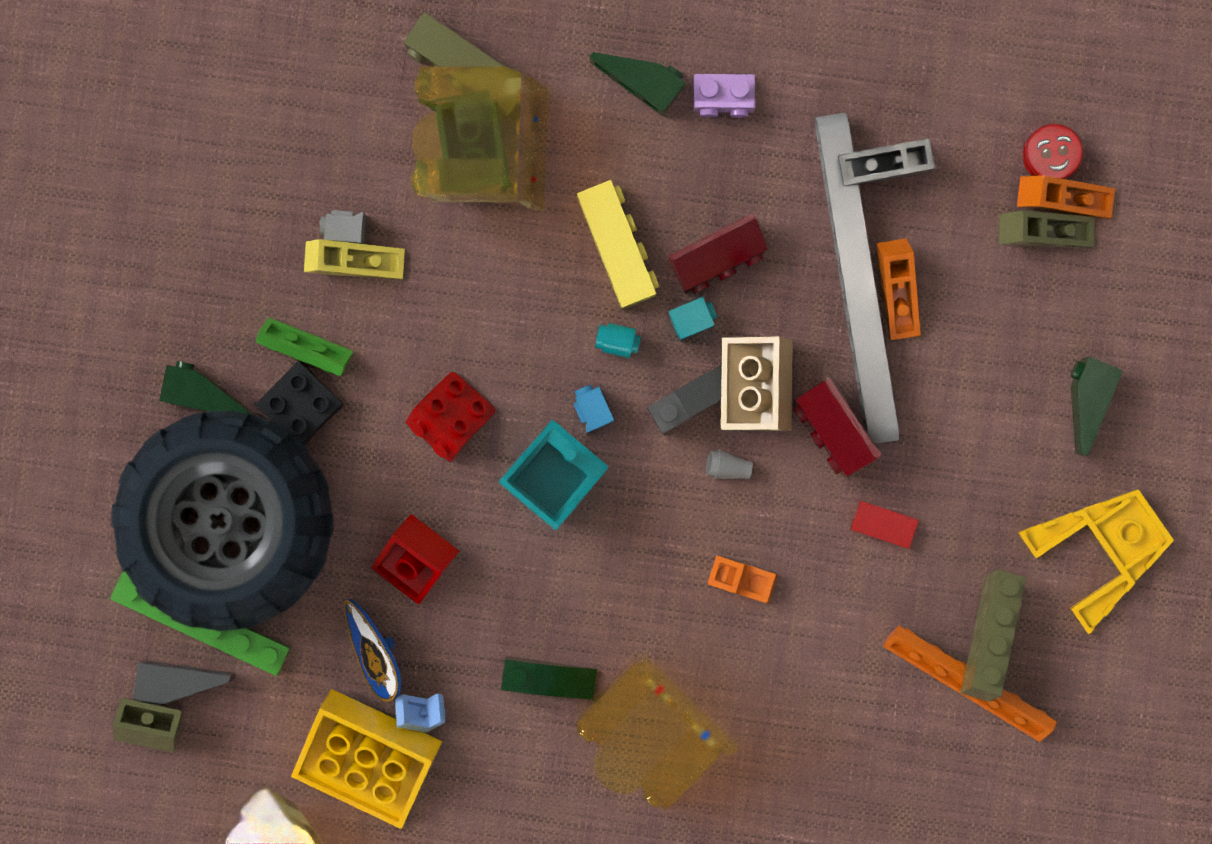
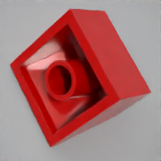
M410 514L392 535L371 566V569L419 605L460 551L429 528L424 522Z

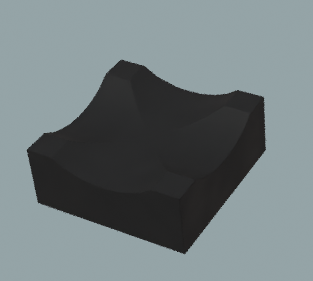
M297 361L255 405L274 424L294 435L305 446L317 431L345 404L302 362Z

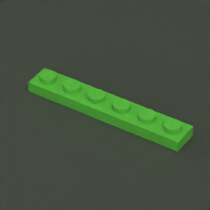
M126 571L122 572L110 598L119 604L275 676L279 675L291 647L248 627L230 631H215L212 629L190 627L171 620L170 616L155 606L151 607L136 592V587Z

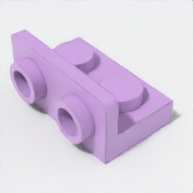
M694 74L693 112H700L701 117H717L718 112L730 113V117L744 118L748 117L749 113H754L756 108L755 74Z

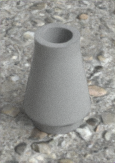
M720 449L717 452L710 451L706 462V475L712 476L713 479H750L753 463Z

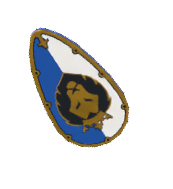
M353 599L345 600L344 614L347 630L364 679L370 690L379 699L385 702L395 700L400 694L402 685L397 662L390 651L395 646V642L391 637L383 639L371 618Z

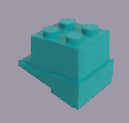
M552 419L498 483L554 530H557L609 466Z

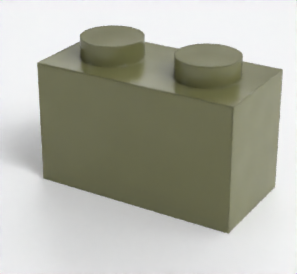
M121 698L112 726L114 740L175 753L183 725L182 711Z

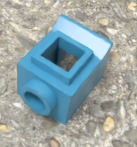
M590 384L575 391L577 402L573 403L581 423H587L586 434L614 421L599 387L593 389Z

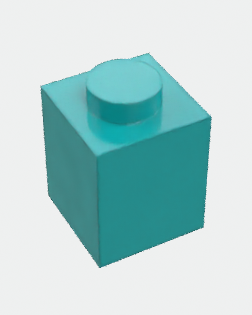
M703 297L668 312L679 341L713 328L715 325L713 320L717 318L712 303H705Z

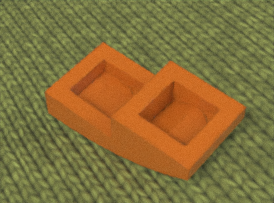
M716 555L707 584L769 604L778 574Z

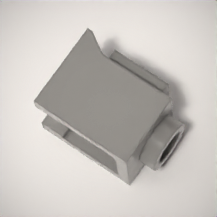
M332 210L331 214L321 217L320 235H324V240L364 244L366 215L363 212L355 215L354 212Z

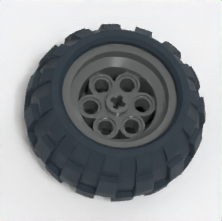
M234 411L202 412L183 417L181 420L158 430L143 443V447L137 452L132 461H128L120 476L115 504H112L111 527H114L117 546L115 553L122 571H126L136 587V592L151 607L155 606L170 616L171 620L178 623L215 631L238 630L263 623L286 611L302 598V595L309 589L314 580L317 579L326 562V555L334 528V514H332L330 489L327 480L302 442L269 420ZM210 482L214 483L218 488V495L213 500H209L204 494V489ZM240 487L246 488L249 492V500L244 505L239 504L235 499V493ZM190 507L195 508L198 512V520L193 525L189 524L185 519V512ZM225 514L224 522L227 524L226 527L219 526L216 528L217 520L214 516ZM252 516L257 517L261 523V528L256 534L250 533L246 527L247 520ZM201 536L207 538L210 543V548L205 554L200 553L196 548V541ZM231 541H236L241 547V553L236 559L230 557L227 553V545Z

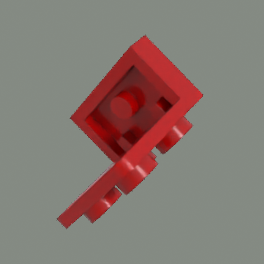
M450 372L415 406L405 423L416 436L422 437L431 445L438 456L445 458L451 463L465 444L495 414V408L457 373Z

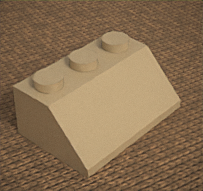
M784 337L722 338L721 430L792 431L793 339Z

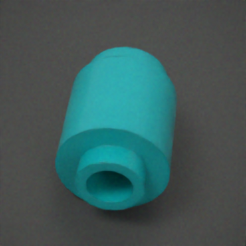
M608 323V325L600 324L595 348L602 349V353L630 359L631 353L638 354L641 336L636 335L637 329L612 323Z

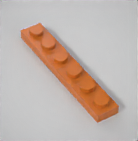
M900 625L887 636L883 644L884 648L956 692H961L966 669L964 662L955 660L944 653L938 646L929 644L916 636L913 631ZM1003 689L1002 696L990 702L960 693L1038 742L1052 733L1057 723L1056 720L1049 717L1043 710L1034 708L1021 700L1018 695Z

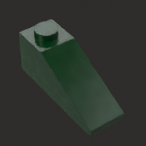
M593 52L590 56V63L662 117L685 87L682 73L670 65L666 68L659 63Z
M1090 356L1082 358L1081 362L1076 361L1070 377L1073 378L1071 397L1075 454L1080 456H1088L1123 370Z
M177 361L176 367L166 365L159 401L209 412L234 411L255 415L205 374L194 371V364Z
M507 656L504 663L501 690L533 695L593 700L597 669Z

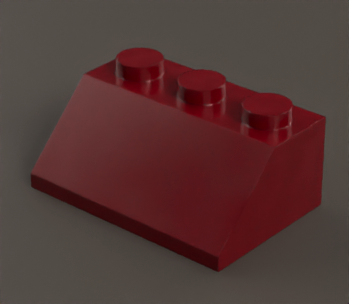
M751 213L671 254L668 262L684 293L692 291L693 295L710 287L708 281L716 277L723 281L737 273L736 267L746 263L747 267H750L764 259L762 254L768 248L754 213Z
M830 378L823 380L793 400L796 404V407L793 408L794 413L802 424L806 421L813 430L810 433V437L819 449L825 448L830 456L826 460L836 475L841 472L843 477H847L881 457V454Z

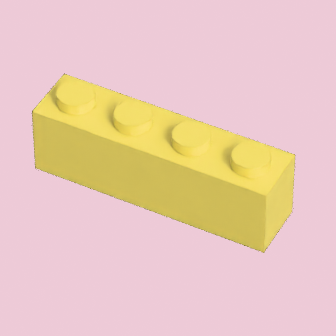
M609 180L577 193L578 201L621 309L623 310L655 297V289L659 288V284L654 271L648 272L644 260H647L648 256L642 242L636 244L632 232L637 231L631 214L625 215L621 204L625 203V198L620 186L614 187L612 181Z

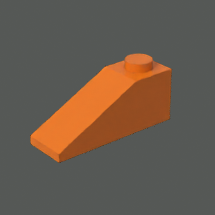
M1045 175L1020 176L1017 207L1112 219L1115 188Z
M907 238L876 243L890 340L921 336L914 251Z

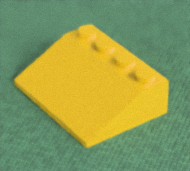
M331 689L319 708L291 777L402 829L443 741L424 732L398 728L395 718Z

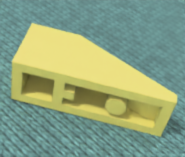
M322 239L307 241L304 272L339 276L403 279L405 249Z

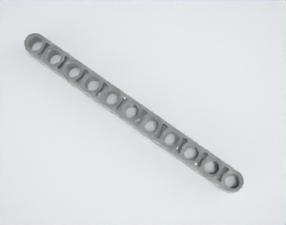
M846 112L815 117V130L863 426L873 444L899 440L898 422L859 184L843 186L838 155L853 152L848 117Z

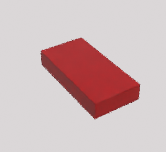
M859 501L850 530L909 549L919 520Z

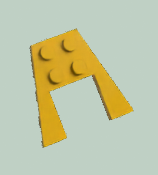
M1139 489L1017 532L1033 556L1038 558L1087 525L1120 572L1118 576L1070 607L1087 634L1092 633L1094 627L1104 616L1106 617L1120 598L1135 585L1137 579L1152 566L1174 541Z

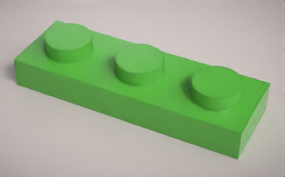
M269 317L258 332L255 342L270 350L281 352L298 361L306 362L338 376H342L353 354V351Z

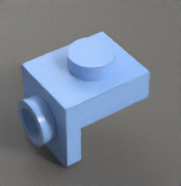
M402 694L395 699L398 728L427 733L445 723V708L442 694H435L428 699Z

